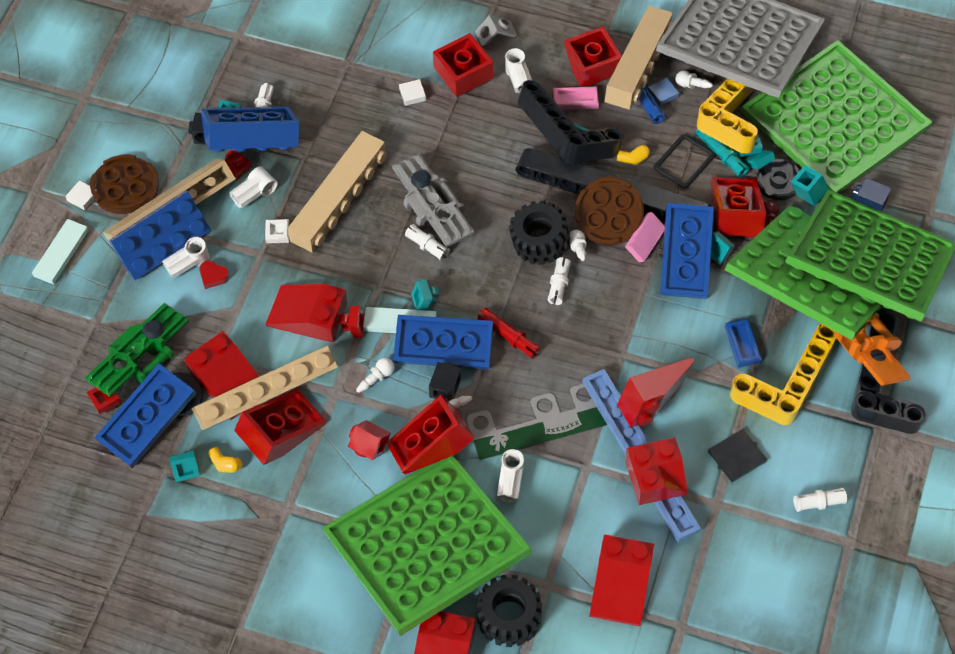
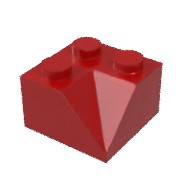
M604 26L564 40L572 73L581 87H588L612 77L622 55Z
M471 33L433 51L434 69L456 97L494 78L493 61Z
M675 437L627 448L625 463L638 505L687 495L683 459Z

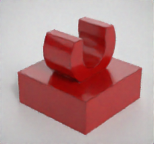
M231 150L225 155L224 160L236 181L252 167L251 161L236 150Z
M350 306L349 314L339 315L338 324H342V331H350L353 338H363L365 316L360 306Z
M96 387L86 392L99 415L115 409L114 406L121 403L116 393L109 397Z

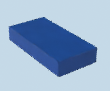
M749 319L725 323V330L738 368L761 363L762 357Z

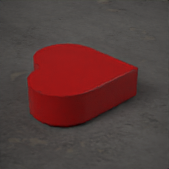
M205 261L199 267L205 289L222 285L229 279L227 268L222 265L217 266L213 261Z

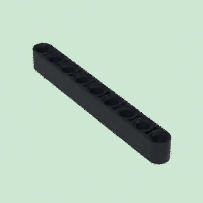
M531 148L523 150L515 168V171L521 177L579 195L582 189L598 178L608 176L622 178L631 183L639 192L644 205V216L652 212L663 222H665L667 203L712 207L708 203L580 163H568L560 157Z

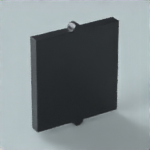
M744 429L708 449V453L718 464L717 468L722 469L731 482L736 481L767 462V458L757 447L758 443L753 442Z

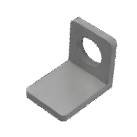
M488 15L475 31L483 47H486L497 33L514 38L517 36L509 20ZM488 26L489 35L484 38L483 30Z

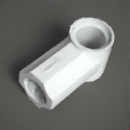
M517 48L510 49L505 55V70L507 75L510 76L515 93H520L523 82L532 80L525 62L524 52Z
M260 166L252 170L248 180L230 192V196L239 208H244L259 196L272 194L277 188L278 182Z
M193 237L186 242L184 248L164 259L162 263L174 279L190 268L200 266L203 262L209 261L210 254L204 240L199 237Z
M510 449L502 456L496 498L507 503L518 502L524 471V457L518 450ZM510 461H516L519 463V465L516 467H509L507 463Z

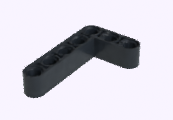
M533 80L523 82L518 98L519 106L564 161L568 163H582L614 158L618 155L624 138L620 130L604 128L580 132L538 82Z
M886 309L879 310L877 312L879 319L893 334L896 322L894 314ZM871 325L868 336L880 335ZM862 363L851 405L852 416L859 421L908 434L917 433L926 417L925 409L913 402L879 394L881 385ZM864 383L871 384L873 387H868ZM859 404H864V405H866L868 408H864V407L860 406ZM883 410H888L892 414H887ZM908 417H913V418H915L917 421H913V420L909 419Z

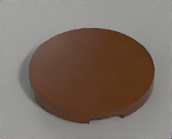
M117 155L103 161V165L92 174L90 189L93 199L102 209L115 214H130L156 197L159 191V178L155 167L151 163L137 158L136 155Z
M601 177L591 182L582 189L575 203V219L579 229L584 233L585 237L599 245L614 246L628 241L639 228L644 218V205L639 192L631 183L618 177Z

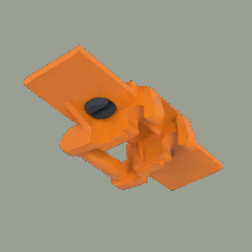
M878 313L853 340L835 331L834 336L859 364L863 363L880 385L884 386L910 379L911 376L890 352L896 350L902 342L898 337H894L879 319ZM868 325H872L880 335L869 337L865 330Z

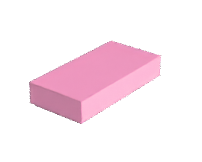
M597 86L553 88L554 101L561 110L598 109L599 107Z
M652 212L647 213L639 228L626 244V249L638 262H644L664 232L665 226Z

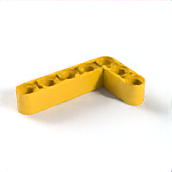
M727 79L700 106L697 118L698 130L740 153H751L756 143L758 129L753 124L732 114V112L755 89Z
M821 323L818 325L783 391L750 375L739 374L733 379L730 391L731 399L735 403L779 424H792L796 420L837 340L834 336L835 331ZM803 371H809L811 374H806ZM738 387H743L746 391L739 390ZM793 389H797L801 393L794 392ZM760 398H767L769 401H762ZM782 408H788L791 412H786Z

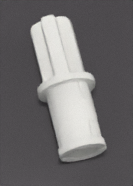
M264 83L261 86L259 96L254 101L255 107L272 106L270 101L274 90L273 85Z

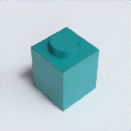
M806 165L803 166L791 181L796 195L814 206L829 189L823 175Z

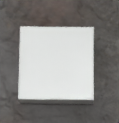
M420 79L399 84V90L405 106L426 101V95Z
M81 181L65 196L68 202L83 210H86L94 201L90 186Z
M289 219L266 220V244L289 243L287 231Z

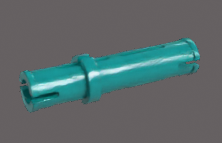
M697 128L695 134L720 157L723 165L731 168L739 178L748 173L750 167L737 156L738 153L734 149L731 150L727 145L708 136Z

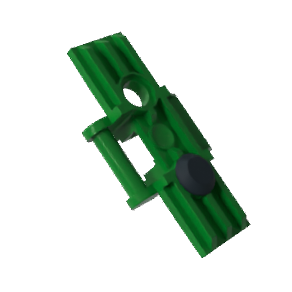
M163 303L142 324L131 325L108 347L109 355L85 377V380L109 397L114 395L131 378L141 384L158 363L162 365L167 359H171L174 356L173 351L166 344L189 322V319L166 303ZM145 352H148L150 355L159 353L142 371H139L137 361ZM120 361L124 368H116L115 364Z

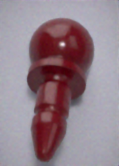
M771 200L764 202L766 227L779 213L778 204Z

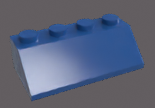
M289 106L201 109L204 139L209 150L223 152L225 149L246 151L248 148H256L257 150L265 151L269 150V148L289 150L291 147H298L299 120Z

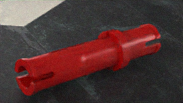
M487 307L480 311L484 315L478 314L477 319L493 321V330L509 341L510 346L520 349L531 359L538 355L535 351L540 352L541 347L528 339L526 333L516 330Z

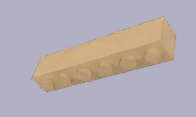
M648 5L607 84L606 103L630 110L633 102H638L641 94L640 88H645L648 80L647 74H652L655 65L654 60L658 61L661 54L656 51L657 44L673 23L671 22L672 12Z
M361 131L287 228L290 242L312 253L317 246L320 247L323 244L326 234L330 229L333 230L335 228L338 218L342 213L347 212L350 202L355 196H359L365 182L373 177L377 166L385 161L387 152L384 141Z
M214 159L106 229L103 233L109 241L184 191L189 192L197 205L235 180V177L225 160Z
M327 345L192 408V411L203 431L338 368Z

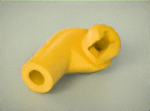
M640 145L631 152L619 150L617 161L638 165L649 157L650 149L647 145Z
M214 447L208 451V455L219 472L234 473L243 466L240 458L223 456L219 447Z

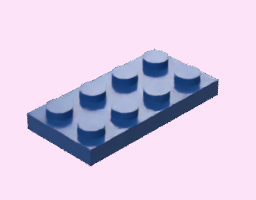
M184 191L110 239L109 243L132 279L137 280L160 265L164 259L184 248L190 238H200L211 231V228L189 192Z
M667 203L660 295L699 299L708 298L714 207Z
M398 314L393 361L394 363L436 366L437 362L452 363L459 368L489 370L493 321Z
M158 363L94 438L133 469L197 393Z

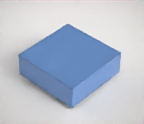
M668 78L648 87L649 93L659 106L679 97V92Z

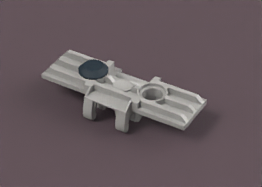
M420 153L392 166V169L409 192L405 196L404 206L407 211L411 209L417 214L416 224L420 229L425 227L424 223L428 220L446 247L474 234L473 228L462 214L466 210L465 205L460 203L447 185L446 178H438ZM440 190L449 202L448 204H444L437 191Z

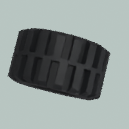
M533 201L530 202L531 205L529 206L526 204L521 206L522 210H517L514 213L515 217L511 218V225L509 226L518 256L521 255L524 261L529 259L531 264L539 262L542 265L545 264V261H549V263L554 262V258H560L562 251L566 252L568 249L567 244H570V232L565 213H562V209L559 206L555 208L554 203L549 202V204H546L545 201H540L537 204ZM536 229H550L549 233L544 236H529Z
M501 575V580L498 581L496 578L491 579L490 586L485 584L482 587L483 593L479 592L478 602H476L477 622L480 624V631L482 634L486 633V638L490 642L494 638L495 644L501 646L502 642L506 643V647H512V643L515 642L517 646L523 645V639L531 640L532 633L536 634L539 624H541L542 602L539 592L536 593V587L533 584L528 586L527 579L517 580V575H512V578ZM510 601L519 604L524 609V613L515 620H504L494 613V609L499 604Z

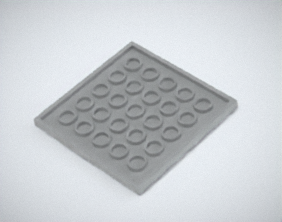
M688 0L658 42L656 51L726 79L741 83L749 88L767 93L770 96L780 98L822 29L825 19L776 0Z

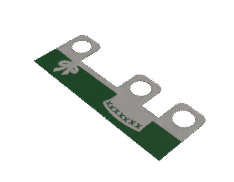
M583 384L573 386L570 389L576 407L572 410L560 413L555 396L547 393L531 399V406L536 417L535 420L496 430L489 411H480L467 416L469 429L475 437L473 441L479 460L504 454L510 449L519 450L606 426L607 423L592 398L586 402H582L577 398V391L585 388ZM539 400H550L553 405L552 409L549 412L539 411L537 408ZM477 416H484L488 419L489 424L487 428L478 430L473 426V420Z

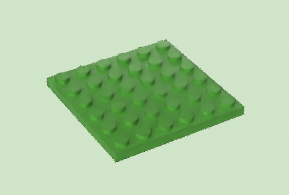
M839 40L798 67L780 98L762 92L743 105L741 112L800 167L803 168L806 165L822 174L829 190L838 194L917 138L932 125V121Z
M828 189L788 254L785 263L793 266L795 269L808 272L818 279L831 282L841 289L854 292L864 299L877 302L887 309L900 312L910 319L922 322L955 251V243Z
M789 205L727 263L725 271L853 340L883 305L870 299H864L854 292L841 289L831 282L818 279L808 272L795 269L793 266L785 263L788 254L811 216L802 212L801 209Z
M454 456L417 470L322 527L326 537L399 636H402L532 554L530 546Z

